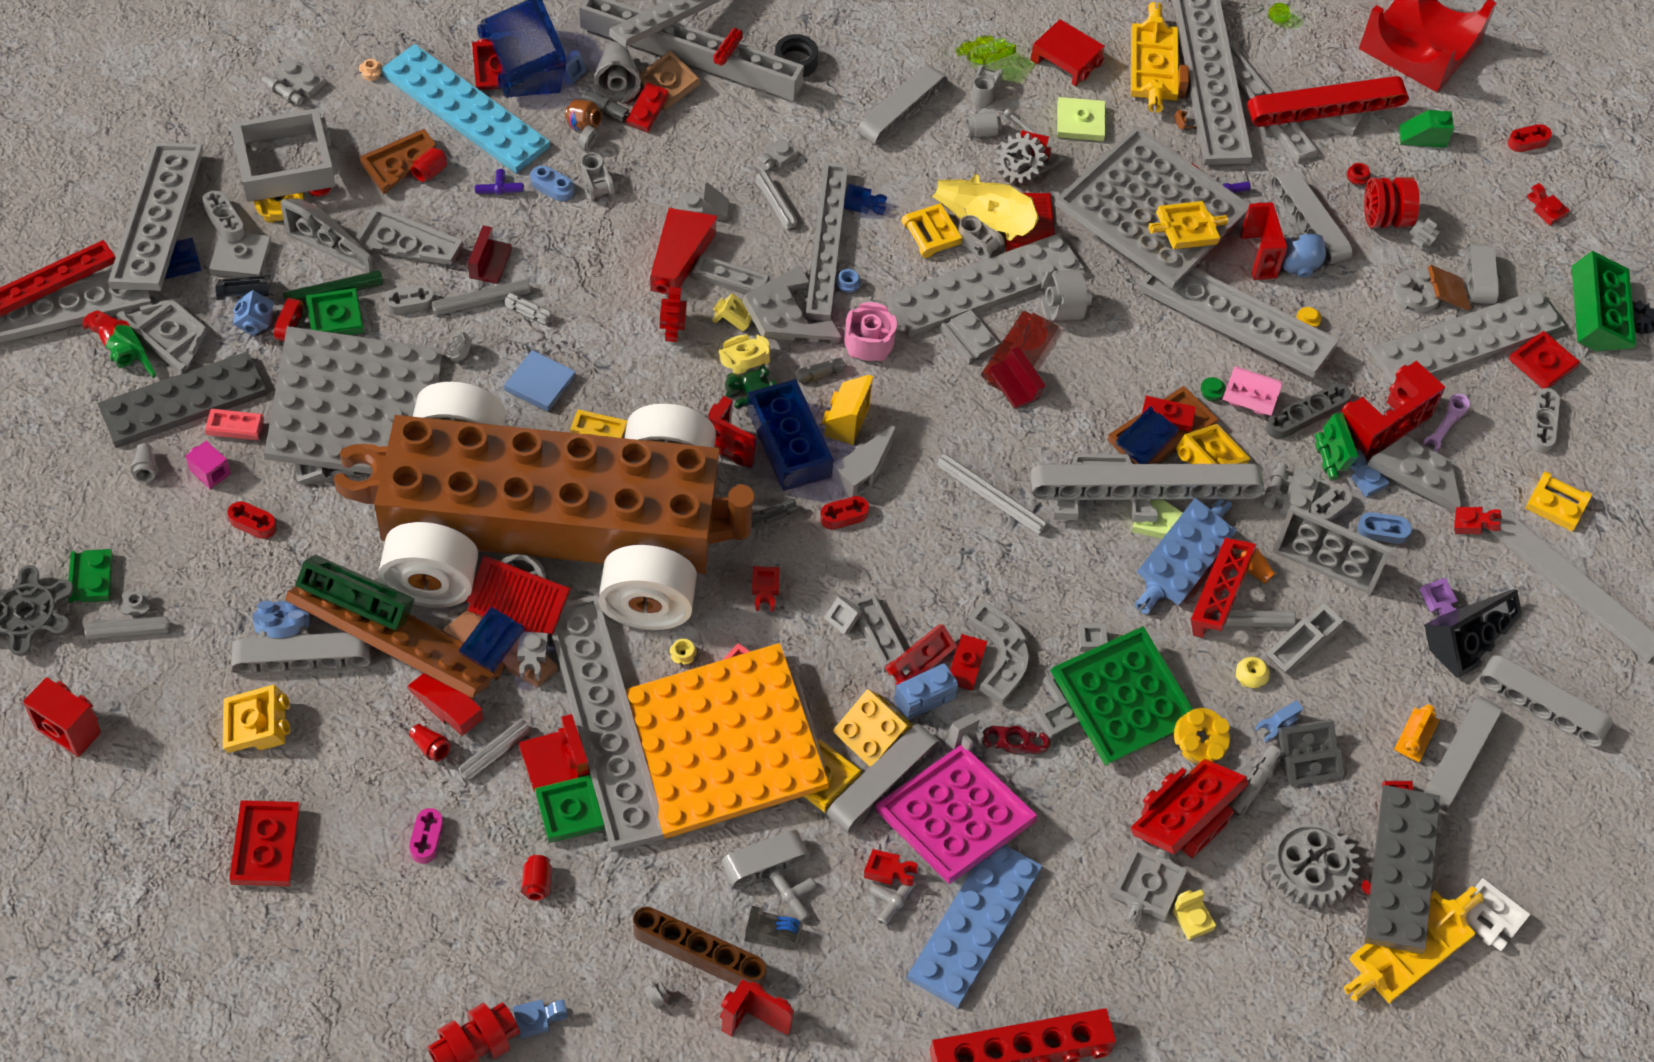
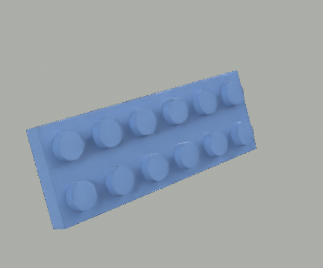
M1003 845L972 869L909 971L907 980L958 1009L1039 875L1042 865L1006 845Z

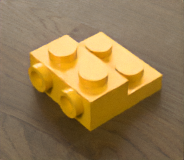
M1218 424L1185 434L1176 447L1179 458L1189 464H1248L1251 459Z
M270 685L224 698L223 749L231 753L255 746L261 751L285 744V735L290 734V724L285 718V710L290 709L288 695L277 686Z

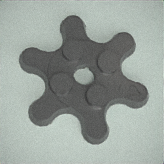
M27 565L20 569L18 582L14 587L8 590L0 589V635H7L11 638L9 644L10 651L14 655L21 657L30 652L31 641L34 636L43 635L48 631L60 636L67 633L69 629L67 617L57 614L55 609L59 603L72 596V583L68 580H59L51 586H41L38 583L39 570L34 565ZM24 608H33L29 614L25 615V618L19 615Z

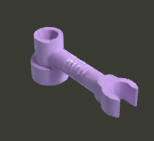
M1454 394L1451 396L1447 404L1448 411L1446 417L1432 436L1424 440V446L1432 444L1435 446L1434 451L1438 453L1443 437L1453 423L1459 421L1466 414L1470 406V401L1465 395Z

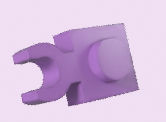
M1446 578L1423 585L1419 589L1431 613L1438 611L1439 616L1457 610L1452 607L1457 602V599Z

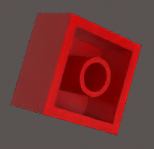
M46 677L23 701L34 728L77 757L102 733L97 722L99 719L92 710L93 704L83 695L77 697L72 694L69 687L61 681L55 683Z

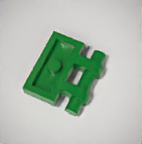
M1343 413L1333 414L1324 425V432H1318L1314 435L1317 453L1321 454L1323 459V470L1328 474L1331 481L1339 478L1338 471H1347L1358 458Z

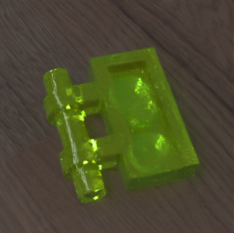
M991 35L979 36L975 41L963 42L961 46L956 48L958 56L965 55L967 56V61L982 65L1016 53V44L1007 42L1004 38L994 39Z

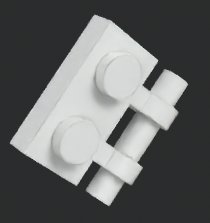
M1482 878L1475 887L1477 891L1474 893V896L1480 892L1484 900L1475 906L1470 913H1467L1466 921L1473 931L1484 938L1482 940L1488 946L1492 944L1499 951H1502L1508 942L1501 938L1499 934L1504 932L1512 938L1530 914ZM1480 915L1494 925L1493 928H1488L1477 918Z

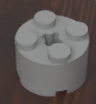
M1083 270L1045 273L1041 289L1046 290L1045 297H1041V304L1044 315L1048 320L1067 321L1084 319L1086 307L1092 302V294L1086 288V276Z

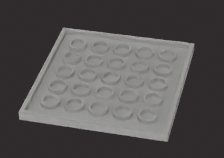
M1137 126L1056 199L1054 204L1170 288H1173L1216 245L1173 250L1165 233L1151 234L1149 231L1150 223H1160L1156 213L1158 206L1203 201L1207 211L1212 216L1227 215L1228 224L1216 226L1220 236L1219 242L1246 216L1249 203Z
M287 326L264 460L372 474L373 470L367 464H356L350 468L344 467L341 462L340 451L353 444H373L378 447L388 446L394 415L413 416L418 394L427 386L438 383L442 349Z

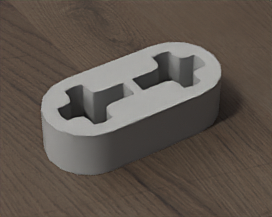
M426 285L392 290L385 297L386 307L394 315L428 310L432 307V302L434 301L433 291ZM420 296H424L425 299L421 300ZM399 300L400 303L395 304L394 301Z
M1333 487L1314 501L1309 513L1332 522L1349 508L1352 494L1345 487ZM1335 498H1336V499H1339V498H1342V499H1343V500H1338L1336 503L1333 502ZM1327 509L1326 514H1324V513L1318 514V513H1317V511H1318V512H1322L1323 510Z

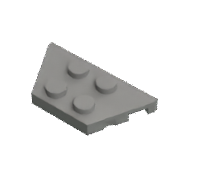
M173 299L160 301L155 305L141 306V311L125 315L124 311L116 314L118 320L127 321L135 335L180 374L187 372L207 334L206 327Z
M1407 436L1373 456L1367 464L1370 468L1453 512L1456 511V507L1461 505L1452 461Z

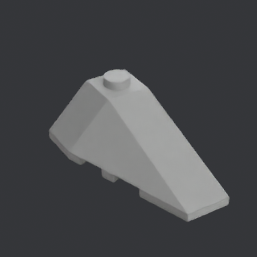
M283 199L280 202L288 236L366 273L373 272L370 254L316 204L308 203L302 199Z

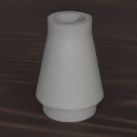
M147 443L137 446L130 470L134 479L141 483L151 482L158 473L153 448Z

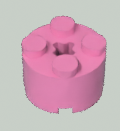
M866 302L860 304L859 308L849 311L846 318L844 337L849 356L866 361H884L887 359L894 347L897 320L894 314L892 316L888 312L886 306L875 302Z

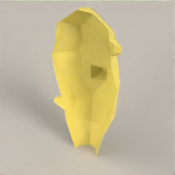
M977 174L969 181L962 179L938 180V188L935 194L931 196L950 209L959 219L967 215L976 216L990 228L1006 233V239L1009 241L1017 235L1024 236L1038 222V214L1032 198L1020 193L1011 185L981 182Z

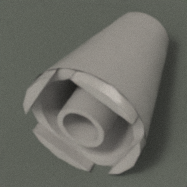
M612 42L606 46L593 78L595 92L603 97L608 96L612 98L613 102L622 100L623 103L631 100L639 92L641 84L640 74L628 48L618 42Z

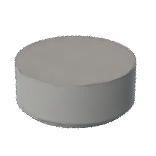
M590 125L586 126L578 139L577 146L585 151L589 150L596 140L597 129Z

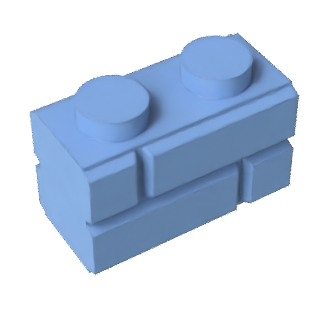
M943 663L896 685L894 701L903 716L911 720L941 706L942 703L954 700L958 683L946 664Z

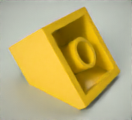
M866 375L842 383L839 392L834 391L830 403L832 408L830 411H825L822 419V425L825 426V437L854 445L870 408L874 376Z

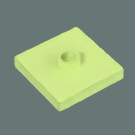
M1058 97L1057 138L1104 141L1105 101Z

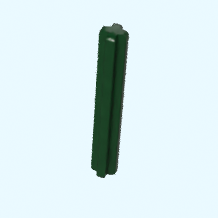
M377 270L285 291L283 298L284 302L291 298L305 303L307 302L306 295L357 288V290L382 285L383 277L382 273Z

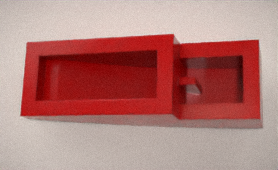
M425 673L407 686L444 724L447 722L461 736L465 735L483 720L482 708L470 697Z

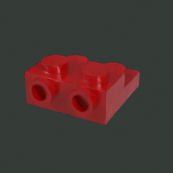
M505 37L498 41L480 39L472 42L475 83L478 90L524 87L519 39Z

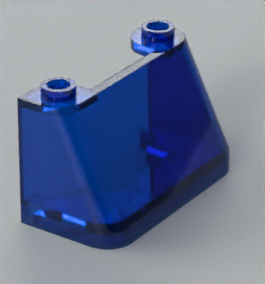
M525 0L481 20V23L477 26L478 37L480 39H489L492 42L502 66L501 74H498L497 78L499 88L503 89L506 98L560 93L566 67V56L542 0Z

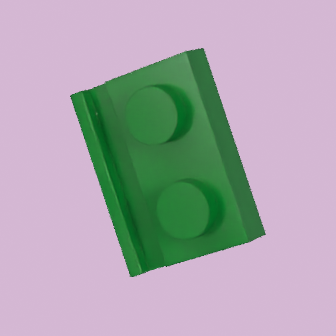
M111 549L83 550V553L71 551L68 581L73 585V593L68 598L69 603L79 600L81 602L110 601L113 553Z

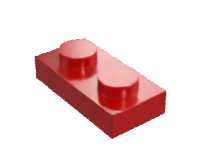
M647 82L626 119L627 125L648 133L669 97V91Z

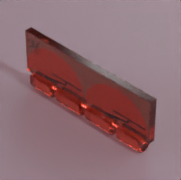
M1022 311L1014 326H1012L1004 338L1003 343L1000 344L982 371L981 376L988 381L987 384L1001 391L990 375L989 368L1005 361L1010 350L1018 346L1034 367L1059 326L1034 312L1031 315L1026 311Z

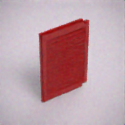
M1022 193L1033 199L1038 214V222L1024 236L1017 235L1011 241L1006 239V233H1004L1006 252L1055 235L1051 193Z
M483 556L473 582L471 595L466 600V602L471 603L467 610L521 632L550 633L553 635L571 588Z

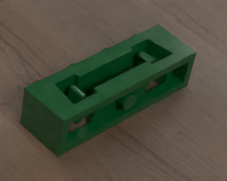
M316 554L303 562L295 586L395 631L406 623L415 598Z

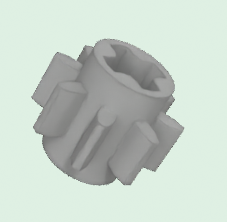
M1428 217L1425 221L1419 218L1409 231V234L1414 236L1411 242L1420 248L1423 244L1429 247L1439 234V231L1435 229L1438 224Z

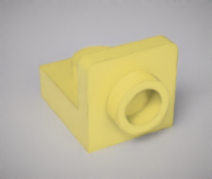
M733 293L725 300L721 298L713 308L715 314L712 321L714 323H717L724 317L742 332L748 328L752 320L742 300Z
M1202 889L1196 892L1189 890L1180 894L1172 910L1188 940L1214 931L1216 927L1202 901L1205 896Z

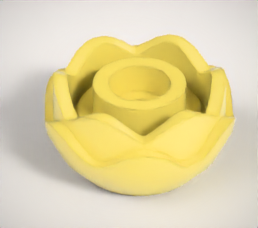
M1250 656L1242 659L1237 664L1236 678L1243 686L1259 688L1268 682L1270 671L1262 659Z

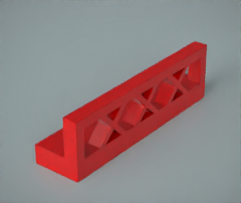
M1230 538L1224 539L1191 617L1193 636L1204 638L1207 628L1223 631L1256 551V544ZM1237 549L1247 551L1246 555L1236 559ZM1235 568L1238 575L1228 580L1231 570ZM1227 589L1229 596L1219 600L1223 590ZM1218 609L1221 614L1219 620H1211L1214 611Z

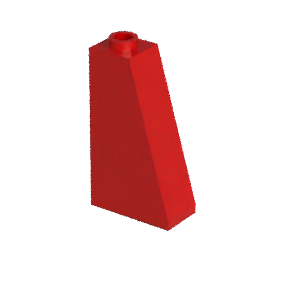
M668 208L650 274V291L668 294L669 287H681L696 265L700 255L704 253L715 237L717 215Z

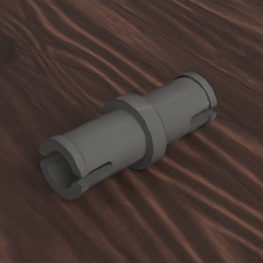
M586 89L581 97L583 100L595 102L602 115L607 114L622 123L626 121L629 115L628 112L630 110L613 102L612 98L608 96L603 97L590 89Z

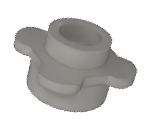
M141 590L140 592L125 591L122 594V599L124 600V605L121 607L122 613L133 617L142 616L149 611L147 599L150 597L147 590Z
M650 978L648 980L650 985L644 988V992L656 1009L664 1004L668 1008L670 1005L666 999L670 997V994L661 981L656 984Z

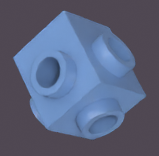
M252 290L237 300V304L234 307L233 325L252 336L268 329L272 323L271 314L274 302Z

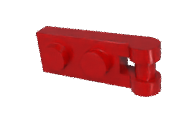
M944 624L937 625L896 660L887 664L885 670L896 680L895 685H898L930 670L952 652L957 645ZM905 666L910 671L907 675L902 671V668Z

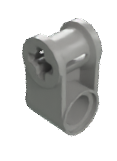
M980 63L973 81L971 102L975 106L986 107L990 105L1001 83L1003 69H992Z
M593 152L585 154L581 159V177L589 200H594L595 197L605 194L614 195L613 181L607 172L602 157Z
M967 215L960 220L958 229L962 236V243L960 245L974 253L979 259H989L992 252L1003 247L1004 239L1001 234L983 223L978 217Z

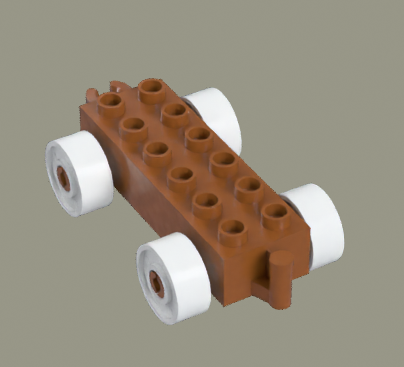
M440 382L427 386L418 394L413 416L394 415L388 446L378 447L373 444H353L340 451L341 462L344 467L350 468L356 464H367L373 470L371 476L363 481L352 480L344 473H339L334 476L336 491L344 498L365 504H374L380 539L385 541L378 571L379 582L415 598L413 604L423 607H451L467 600V597L471 595L478 551L525 554L534 557L604 564L598 602L600 608L607 616L621 624L645 630L670 629L685 623L692 614L697 573L706 574L710 544L731 539L743 540L751 533L754 492L750 487L739 484L729 491L728 498L716 497L718 489L719 448L714 447L716 439L715 428L711 421L701 413L675 404H653L639 408L628 418L625 438L504 426L506 418L505 408L490 392L467 383Z

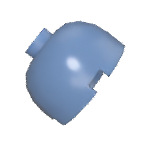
M1299 235L1300 240L1293 242L1291 237L1285 239L1287 249L1281 267L1291 274H1298V277L1301 278L1311 276L1313 271L1317 270L1324 263L1326 257L1325 241L1321 235Z

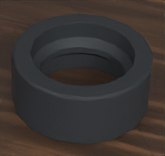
M791 34L784 36L777 42L775 56L788 60L783 55L791 51H800L809 56L808 59L803 61H792L804 65L803 77L809 76L816 70L818 66V46L811 38L801 34Z

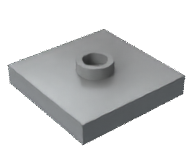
M244 233V237L241 240L228 242L219 235L209 268L210 275L237 278L262 276L271 245V237Z

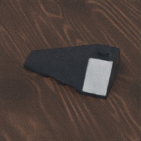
M1512 589L1443 614L1424 625L1429 650L1455 677L1461 678L1476 669L1482 663L1480 658L1484 653L1493 650L1495 647L1494 642L1500 634H1506L1522 615L1518 590Z

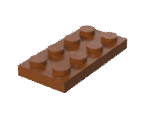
M1185 386L1164 398L1165 400L1196 406L1191 432L1217 424L1218 418ZM1141 414L1108 434L1107 441L1120 454H1128L1132 464H1158L1177 451L1176 447L1183 436L1190 432L1140 421Z

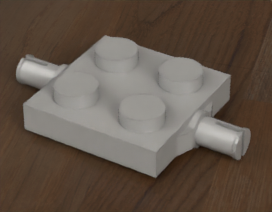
M1134 845L1111 897L1131 907L1125 919L1127 924L1130 923L1134 915L1131 926H1136L1142 913L1149 914L1162 921L1165 920L1188 870L1173 863L1168 858L1170 852L1161 848L1157 852H1152Z

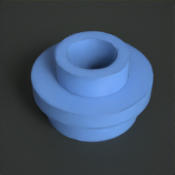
M844 269L836 277V286L843 292H854L860 287L861 279L855 270Z

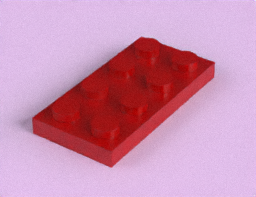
M1203 759L1130 827L1133 836L1175 855L1249 785L1247 777Z

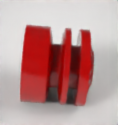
M1382 177L1381 179L1370 178L1368 180L1364 193V215L1369 228H1388L1391 223L1396 228H1407L1415 225L1420 203L1419 189L1415 178L1395 177L1392 182L1387 177Z

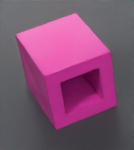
M208 441L194 447L185 456L190 472L209 489L231 474L227 459Z

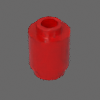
M431 147L413 162L411 172L420 182L430 181L447 167V157L442 150Z
M532 855L527 858V862L523 865L521 893L529 900L540 901L550 895L553 867L548 857Z

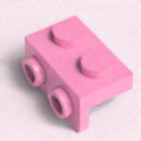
M1235 366L1222 400L1228 401L1229 404L1236 407L1243 406L1252 409L1253 412L1260 415L1267 414L1271 416L1282 381Z

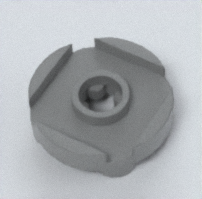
M1428 268L1409 269L1398 274L1392 293L1395 301L1401 307L1406 309L1408 306L1415 309L1414 312L1427 313L1438 306L1441 299L1436 298L1433 285L1430 283L1431 278ZM1414 288L1420 289L1422 293L1420 294L1418 291L1413 290Z

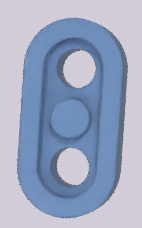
M537 166L531 171V185L540 192L557 201H567L574 196V183L570 178L548 166Z
M1368 512L1361 516L1357 530L1360 535L1371 540L1400 544L1407 541L1412 527L1410 522L1403 517Z

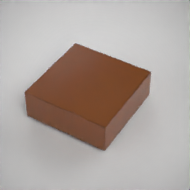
M1180 65L1178 70V98L1184 99L1189 85L1188 65Z

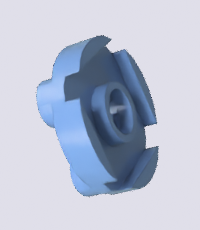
M262 601L257 604V611L253 614L254 630L259 634L260 630L267 632V636L271 638L294 636L300 633V627L305 625L307 628L310 625V614L287 601Z

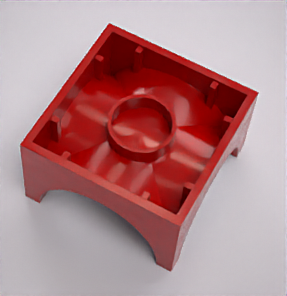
M1394 0L1385 12L1383 8L1376 5L1371 10L1359 50L1429 89L1438 92L1482 42L1497 2L1487 0L1481 9L1469 13L1451 10L1442 5L1438 0Z

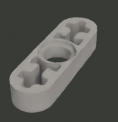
M220 191L205 193L203 195L204 210L221 237L228 242L241 240L244 237L243 222L225 194Z
M1549 388L1541 389L1533 404L1529 443L1534 451L1541 454L1551 451L1556 442L1560 397L1556 391ZM1545 399L1548 400V403H1549L1548 408H1544V407H1545V404H1546V400H1545ZM1539 417L1548 418L1551 424L1541 423ZM1542 433L1545 434L1544 443L1540 438Z

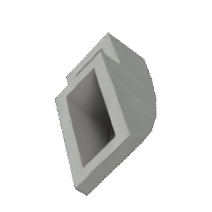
M1323 603L1307 619L1304 617L1266 652V656L1284 673H1287L1336 635L1344 627V620L1328 605Z

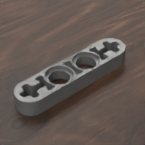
M1343 384L1331 385L1272 414L1268 419L1266 432L1275 439L1285 438L1341 410L1349 402L1351 391ZM1315 402L1321 403L1325 409L1317 410L1312 404ZM1292 413H1302L1305 419L1297 420L1293 417Z

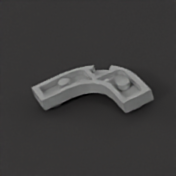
M983 600L968 617L967 624L988 637L997 646L1000 660L994 670L980 685V691L1003 705L1021 683L1027 669L1029 654L1025 643V636L1018 625L1007 615Z

